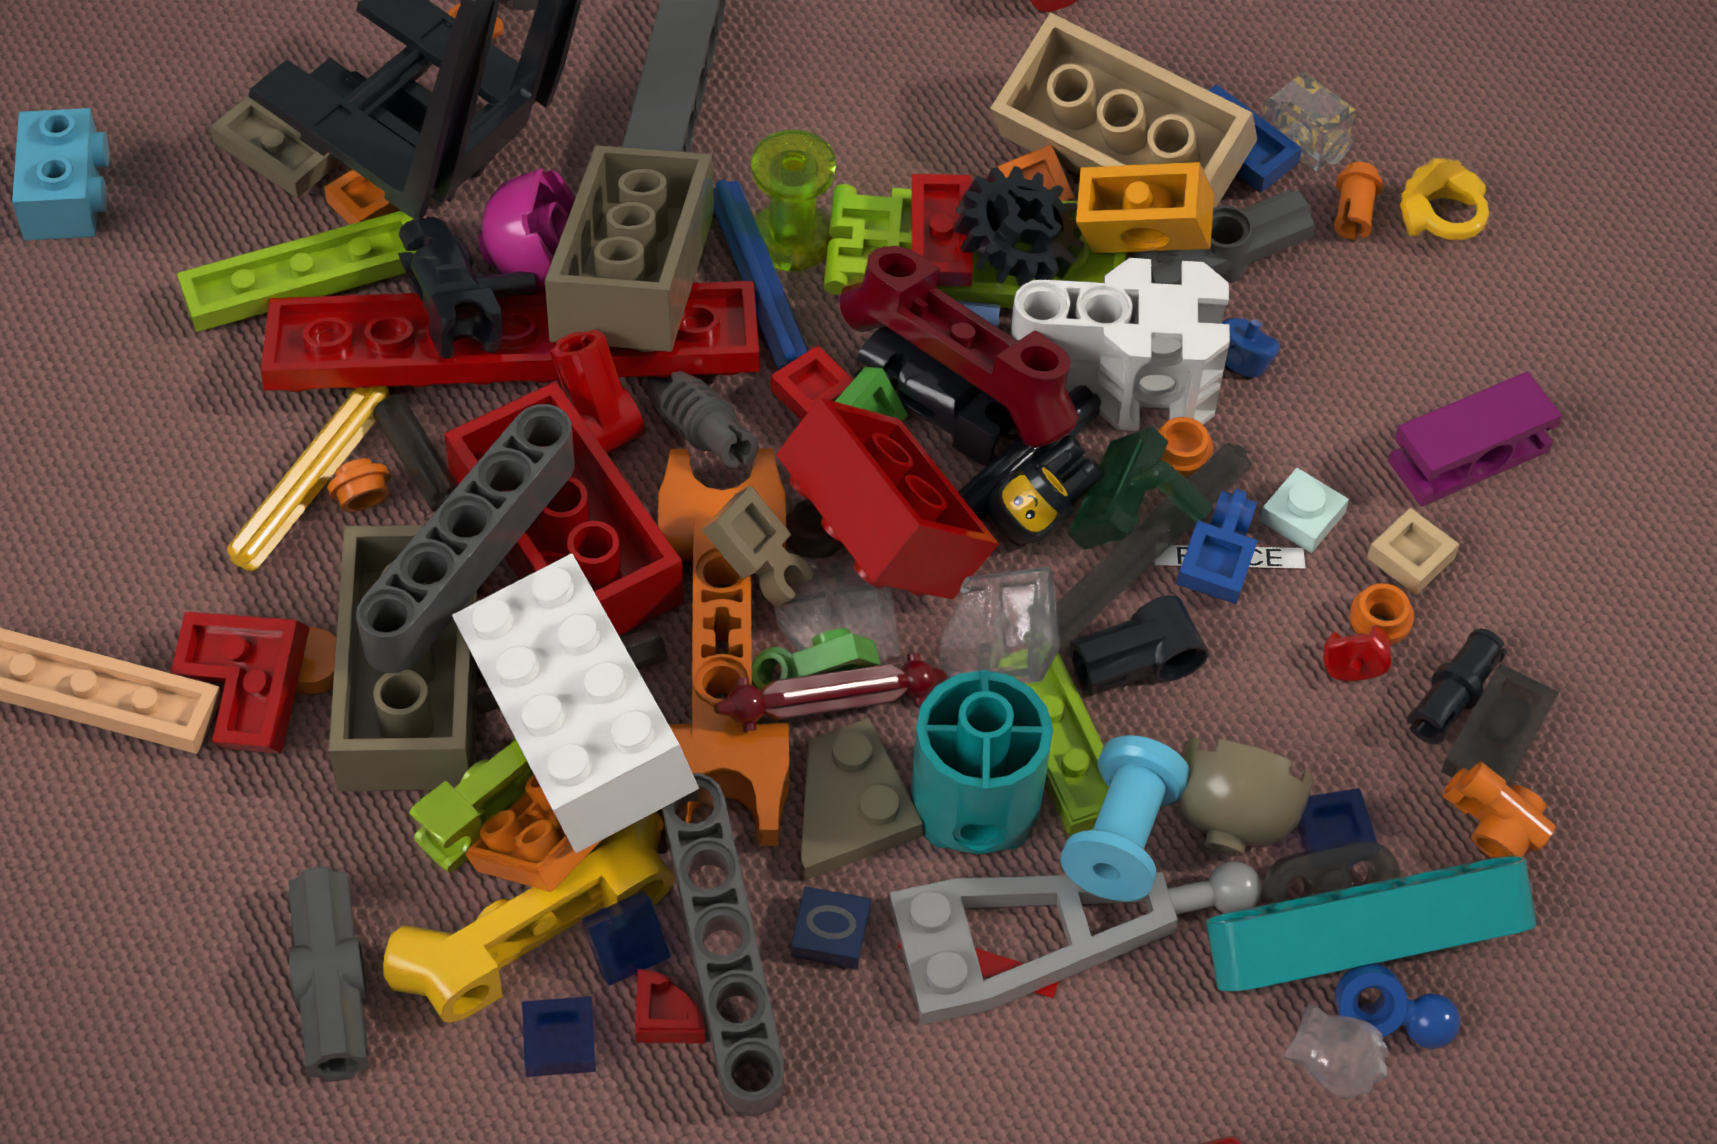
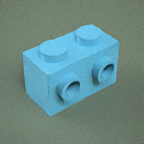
M90 108L19 112L12 203L24 240L96 237L97 212H106L107 210L106 185L103 176H99L100 167L109 166V145L106 132L96 131Z

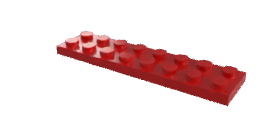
M754 281L693 283L672 352H640L630 348L609 347L618 377L657 376L671 378V373H677V371H683L689 375L719 374L725 376L745 372H759V344ZM536 289L535 294L496 298L502 313V337L498 351L494 353L486 352L478 341L471 338H461L453 342L452 345L455 348L454 356L449 359L439 356L429 335L430 318L416 293L270 298L261 363L263 391L287 390L301 392L308 389L321 388L357 389L362 387L366 389L374 386L401 385L426 387L432 384L454 383L486 385L493 382L536 381L545 383L559 380L550 354V350L556 346L557 342H550L546 289Z

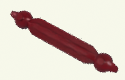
M918 652L907 654L908 662L901 669L889 664H881L772 680L761 690L750 685L749 677L735 679L736 687L729 693L727 698L714 705V711L716 714L731 717L735 722L742 724L743 732L757 730L756 721L763 714L781 720L892 703L902 694L913 698L914 705L916 706L921 705L925 701L926 696L932 692L935 685L947 679V673L945 670L933 668L929 663L920 660V653Z

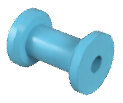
M1126 735L1109 740L1103 746L1097 763L1098 771L1109 789L1093 830L1078 832L1070 836L1065 843L1060 857L1064 872L1074 883L1094 895L1115 901L1139 900L1151 891L1157 873L1153 860L1144 848L1159 808L1179 802L1188 785L1190 774L1187 762L1172 748L1147 737Z

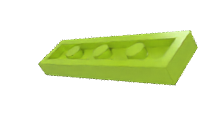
M397 211L178 272L177 277L195 332L268 312L270 298L327 296L406 273L398 253L412 252L415 254L416 251H406L398 234L400 228L406 222L413 220V218L403 211Z

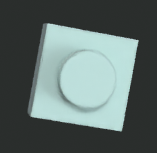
M1296 468L1263 506L1260 522L1312 553L1343 517L1349 499L1299 468Z

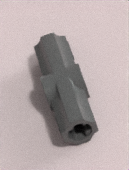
M1288 190L1243 209L1224 205L1214 207L1210 249L1134 252L1133 258L1151 259V283L1181 285L1182 261L1204 262L1228 283H1232L1244 276L1249 263L1313 238L1315 224L1310 214L1309 204L1299 191L1292 192Z
M329 867L306 869L297 878L289 880L288 892L291 911L290 918L294 935V947H289L290 976L295 1005L297 1009L301 1010L306 1069L309 1077L322 1078L328 1082L351 1079L359 1071L369 1068V1051L367 1047L366 1023L362 1008V1000L367 999L366 976L360 939L355 937L350 883L347 872H337Z

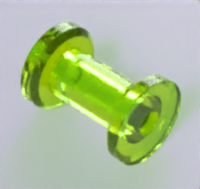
M783 130L773 133L764 138L756 146L752 154L751 172L753 180L759 189L769 196V206L760 211L755 220L776 269L785 271L806 270L818 265L827 257L828 242L833 239L829 234L830 218L822 209L817 207V197L828 190L834 181L836 157L831 146L824 139L811 132Z

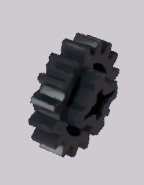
M1017 166L1013 167L1007 178L997 167L991 169L986 179L980 176L974 178L955 211L960 217L954 226V231L967 235L960 248L965 253L977 252L980 255V259L976 264L978 270H984L989 266L997 269L996 281L1001 284L1009 275L1016 277L1019 287L1032 281L1033 278L1036 280H1053L1056 276L1063 279L1085 245L1079 239L1082 233L1076 224V220H1071L1077 211V204L1070 202L1062 203L1059 197L1064 188L1057 185L1049 190L1042 186L1044 181L1043 174L1039 172L1033 176L1032 180L1024 179L1020 167Z

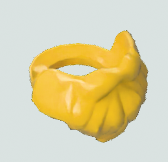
M1432 158L1426 165L1417 168L1412 178L1406 181L1405 191L1401 193L1400 209L1408 235L1411 237L1418 236L1425 229L1435 236L1448 240H1466L1478 235L1485 228L1489 217L1488 202L1484 198L1486 193L1484 182L1475 173L1467 170L1459 160ZM1440 198L1453 199L1469 206L1475 205L1477 213L1469 221L1452 223L1437 216L1429 201Z

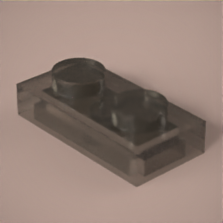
M1500 663L1446 757L1441 772L1453 777L1462 768H1466L1469 771L1475 764L1481 761L1504 778L1506 785L1510 786L1550 714L1559 692Z

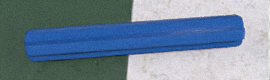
M725 179L716 182V188L713 189L714 212L741 280L754 281L756 318L775 366L780 370L808 352V348L742 185L736 180L727 182Z

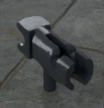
M435 217L421 218L419 221L411 220L406 222L400 228L398 235L405 250L416 251V253L403 252L398 253L407 276L411 279L412 288L419 296L430 318L429 335L439 356L445 359L452 358L455 351L452 344L461 338H471L478 341L486 352L494 353L498 351L502 337V313L496 298L535 294L536 279L534 273L517 271L484 276L482 273H474L472 269L473 259L470 251L445 221Z
M887 326L876 330L861 347L856 360L866 365V367L883 368L894 390H898L897 396L905 409L954 436L952 446L979 464L987 466L994 460V449L1000 434L1012 440L1019 437V433L1005 405L968 382L929 354L923 352ZM861 367V368L854 374V379H855V378L857 377V375L863 370L864 367Z

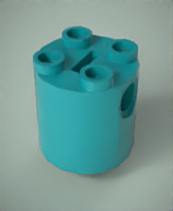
M986 670L957 674L935 686L921 704L915 734L911 799L923 822L924 835L934 846L973 854H984L1005 849H1017L1024 845L1029 838L1030 830L1038 821L1053 735L1048 708L1030 686L1008 674Z

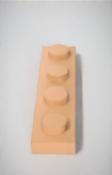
M0 628V701L198 754L220 707L222 695L219 686Z

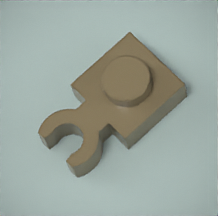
M751 485L736 493L701 529L742 579L755 572L757 573L763 595L776 607L790 601L796 595L793 589L786 583L784 576L794 587L805 583L814 576L810 566L802 557L788 553L784 549L782 544L789 538L791 533Z

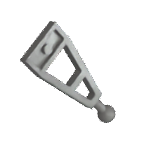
M1238 861L1221 864L1212 872L1209 880L1172 888L1167 887L1163 872H1156V878L1149 894L1135 901H1115L1099 897L1082 889L1067 875L955 878L890 892V908L920 1023L924 1025L989 1011L1175 933L1178 921L1177 914L1214 906L1223 913L1253 908L1257 905L1262 892L1260 878L1252 867ZM1146 902L1149 913L1091 936L1082 904ZM1056 905L1068 946L983 980L964 908Z

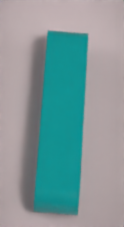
M1509 856L1461 864L1220 914L1207 919L1206 925L1218 990L1242 991L1516 934L1535 928L1537 921L1526 858Z

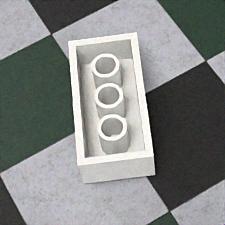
M573 554L452 615L575 853L588 848L699 789L679 742Z

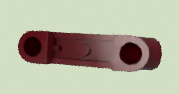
M883 246L875 249L868 255L865 274L851 279L842 288L839 296L840 310L845 321L852 329L865 332L887 326L923 352L929 354L968 382L1005 405L1023 444L1033 448L1045 446L1066 436L1075 428L1079 415L1065 387L1070 369L1068 354L1060 346L1036 330L1017 341L936 288L940 268L918 253L898 246Z

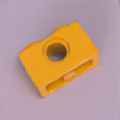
M1200 162L1081 167L1076 224L1093 253L1210 249L1214 192Z

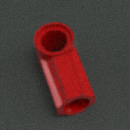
M595 329L586 332L576 331L558 339L556 346L550 350V354L563 392L605 452H612L643 437L645 427L642 416L629 392L621 386L605 335Z

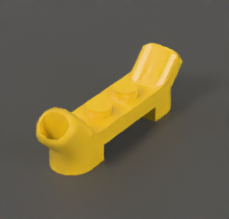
M654 812L603 839L596 846V850L588 854L552 892L532 887L512 900H498L486 907L479 914L476 921L456 933L402 925L390 935L384 955L383 976L392 991L427 996L444 1022H457L477 1013L503 997L499 969L605 907L619 927L650 909L669 892L675 880L673 872L657 853L664 825L660 815Z

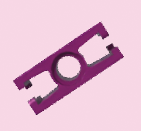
M1527 371L1399 425L1395 439L1400 448L1391 451L1388 463L1422 507L1550 452L1553 441L1544 429L1550 431L1557 428L1562 414Z

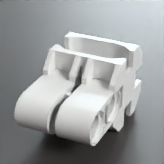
M1141 258L1127 259L1105 275L1104 283L1034 280L1022 285L1016 292L1011 337L1019 341L1036 330L1060 346L1070 359V369L1065 384L1068 393L1079 385H1086L1093 393H1097L1102 401L1099 406V415L1117 430L1139 431L1140 407L1169 408V420L1176 417H1189L1199 421L1201 424H1205L1215 416L1230 343L1229 324H1222L1225 307L1229 302V283L1204 262L1182 261L1181 285L1151 283V259Z

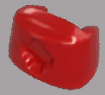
M1373 626L1370 634L1341 637L1337 632H1333L1324 644L1323 661L1325 668L1331 677L1341 681H1360L1382 676L1391 667V640L1387 633L1378 626Z

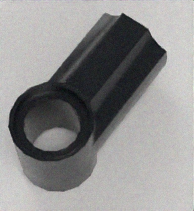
M1171 595L1158 597L1147 602L1132 615L1130 621L1070 640L1069 654L1077 681L1082 690L1088 691L1091 696L1154 674L1161 681L1181 679L1198 670L1209 656L1208 649L1182 600L1177 596Z

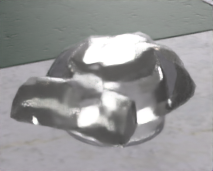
M1312 1004L1305 1008L1298 1032L1284 1054V1059L1304 1065L1315 1080L1328 1091L1345 1098H1353L1358 1094H1368L1372 1091L1373 1083L1383 1080L1387 1076L1388 1070L1384 1061L1388 1056V1048L1383 1042L1381 1032L1376 1027L1357 1018L1337 1015L1328 1016Z

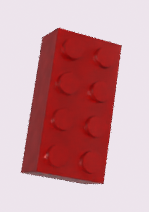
M556 381L444 433L450 477L455 485L458 486L523 410L537 404H550L562 409L567 413L572 424L575 459L574 471L569 480L506 554L505 560L517 578L521 580L573 554L618 635L684 603L682 560Z

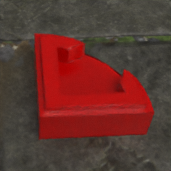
M638 969L635 1018L636 1043L705 1044L704 1020L697 1003L685 991L672 983L671 978L655 971Z

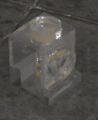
M1302 72L1265 101L1262 118L1301 146L1300 160L1318 172L1328 163L1331 165L1338 163L1349 151L1353 142V137L1350 133L1356 109L1308 74Z

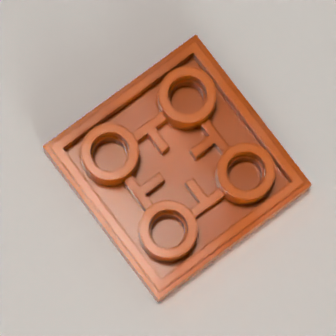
M533 774L526 782V792L508 810L493 815L482 825L479 832L481 837L467 850L468 852L465 856L477 872L552 892L601 841L575 853Z

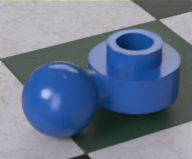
M1369 964L1352 968L1341 977L1336 986L1334 999L1337 1011L1344 1025L1352 1033L1360 1037L1369 1039L1385 1037L1393 1033L1401 1025L1406 1028L1408 1035L1416 1044L1428 1049H1438L1450 1044L1459 1032L1460 1014L1450 999L1435 993L1424 994L1414 1000L1408 999L1398 977L1390 969L1382 965ZM1367 988L1380 990L1379 998L1374 1003L1364 1005L1357 1002L1358 996L1363 990Z

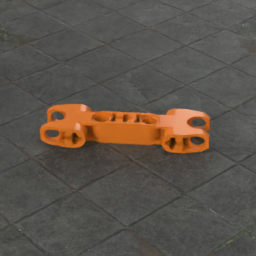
M758 448L750 477L738 487L725 490L706 487L694 478L688 449H670L664 480L658 493V527L682 561H693L692 724L668 725L679 742L692 773H701L711 777L719 784L724 798L740 801L751 810L756 823L759 846H778L780 823L789 795V723H756L757 730L743 732L742 724L735 722L729 716L716 714L714 711V705L723 699L713 698L712 696L719 693L729 694L736 687L735 679L749 677V683L752 685L751 575L742 579L701 530L736 493L750 485L786 527V494L777 469L774 448ZM786 541L782 544V546L784 547L785 550H786ZM720 584L730 585V587L727 588H717L713 586ZM716 642H729V655H716ZM690 801L683 804L677 810L676 816L690 824L694 811L703 803Z

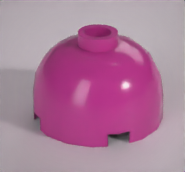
M543 168L516 176L502 183L495 190L485 206L482 230L478 235L481 254L488 264L493 265L499 274L517 271L534 273L536 289H545L546 276L575 201L570 187L559 173L554 170L542 173Z

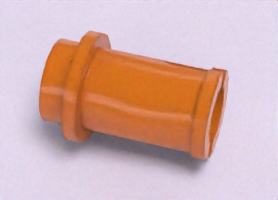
M1352 162L1337 177L1336 187L1340 192V199L1333 228L1341 237L1358 240L1359 224H1361L1360 235L1362 238H1366L1371 234L1374 201L1382 191L1383 181L1375 166L1366 162Z

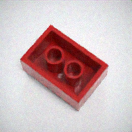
M819 398L776 453V456L791 474L789 478L791 486L801 496L813 503L823 517L821 525L824 530L835 540L844 544L856 560L854 562L856 572L862 579L874 587L884 588L888 586L908 590L920 597L927 594L953 600L999 545L997 540L898 418Z

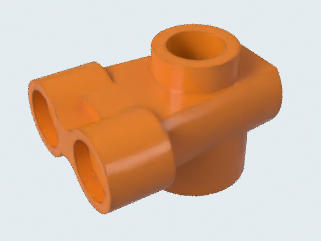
M1481 761L1475 764L1469 771L1466 768L1459 770L1448 782L1442 793L1443 798L1464 814L1469 813L1481 821L1471 835V839L1490 858L1523 857L1524 854L1540 850L1547 843L1556 827L1554 823L1543 815L1547 805L1540 796L1520 785H1513L1510 788L1506 785L1504 778Z

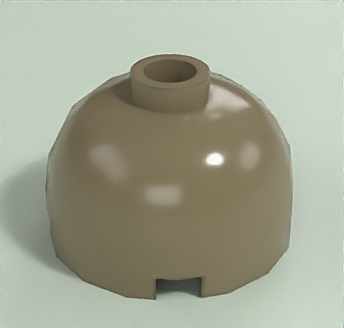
M1191 738L1184 742L1181 757L1187 762L1190 774L1188 785L1178 802V806L1189 825L1207 834L1205 846L1223 854L1243 856L1246 846L1266 847L1285 839L1299 824L1307 806L1314 781L1313 775L1309 771L1305 770L1298 779L1289 774L1293 761L1272 752L1234 741L1218 739L1215 752L1198 750L1201 738Z

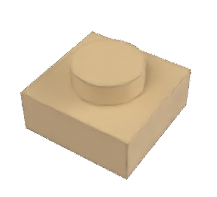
M1409 508L1370 545L1367 559L1413 594L1417 595L1455 559L1460 544L1412 508Z

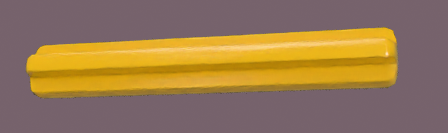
M387 386L359 387L353 390L229 543L227 552L233 564L242 567L248 572H253L260 567L389 406L392 398L388 393L389 388Z

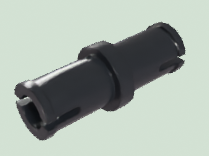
M1482 628L1473 630L1452 661L1445 662L1437 668L1431 678L1432 687L1407 717V723L1412 724L1409 729L1417 738L1430 744L1441 743L1463 710L1471 709L1478 703L1483 694L1482 685L1507 654V649L1502 648L1504 642L1499 636L1490 630Z

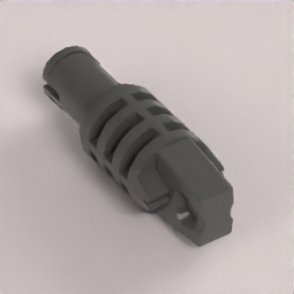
M683 371L671 373V378L657 376L648 378L649 400L666 423L694 448L701 451H713L725 465L731 468L738 467V461L746 465L754 460L758 452L757 438L737 423L733 407L701 379Z

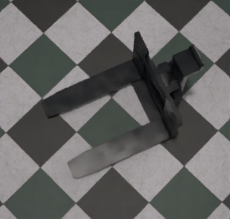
M361 0L357 4L356 11L407 47L369 78H366L357 71H349L332 58L326 60L310 74L289 60H285L251 87L248 97L300 132V140L322 156L330 153L386 192L384 199L414 220L419 221L426 214L430 197H433L441 204L446 200L451 202L460 185L469 177H479L484 172L486 164L496 156V153L527 125L534 103L537 102L545 108L552 103L566 62L582 0H539L519 62L491 44L499 0H462L456 18H453L429 0ZM434 64L439 68L433 92L431 93L415 81ZM480 96L489 103L474 115L477 98Z

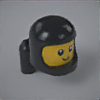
M1069 433L1035 462L1031 459L1025 460L995 487L989 500V513L992 521L1005 537L1015 543L1026 545L1038 542L1050 534L1074 512L1073 505L1106 476L1105 472L1090 456L1085 458L1083 456L1086 453L1085 449Z

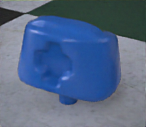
M1228 318L1224 320L1222 324H1229L1230 343L1225 365L1244 377H1259L1277 356L1280 350L1279 342L1260 331L1262 324L1258 320L1252 319L1250 322L1242 318Z

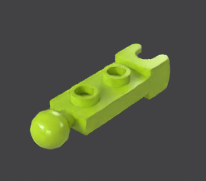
M515 736L511 744L492 759L480 760L470 767L464 774L460 784L455 788L447 781H444L410 809L409 814L422 825L414 835L415 841L445 871L452 872L466 862L468 858L465 854L481 837L479 832L482 825L493 815L508 810L526 792V782L534 773Z

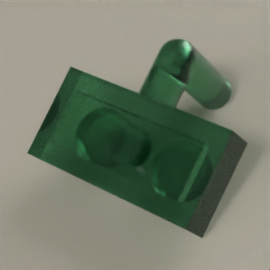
M1153 426L1110 441L1100 463V467L1106 476L1086 493L1068 533L1084 550L1110 541L1117 542L1125 538L1138 522L1139 516L1137 512L1146 492L1155 488H1159L1194 522L1203 520L1211 511L1212 503L1171 464L1161 460L1169 441Z

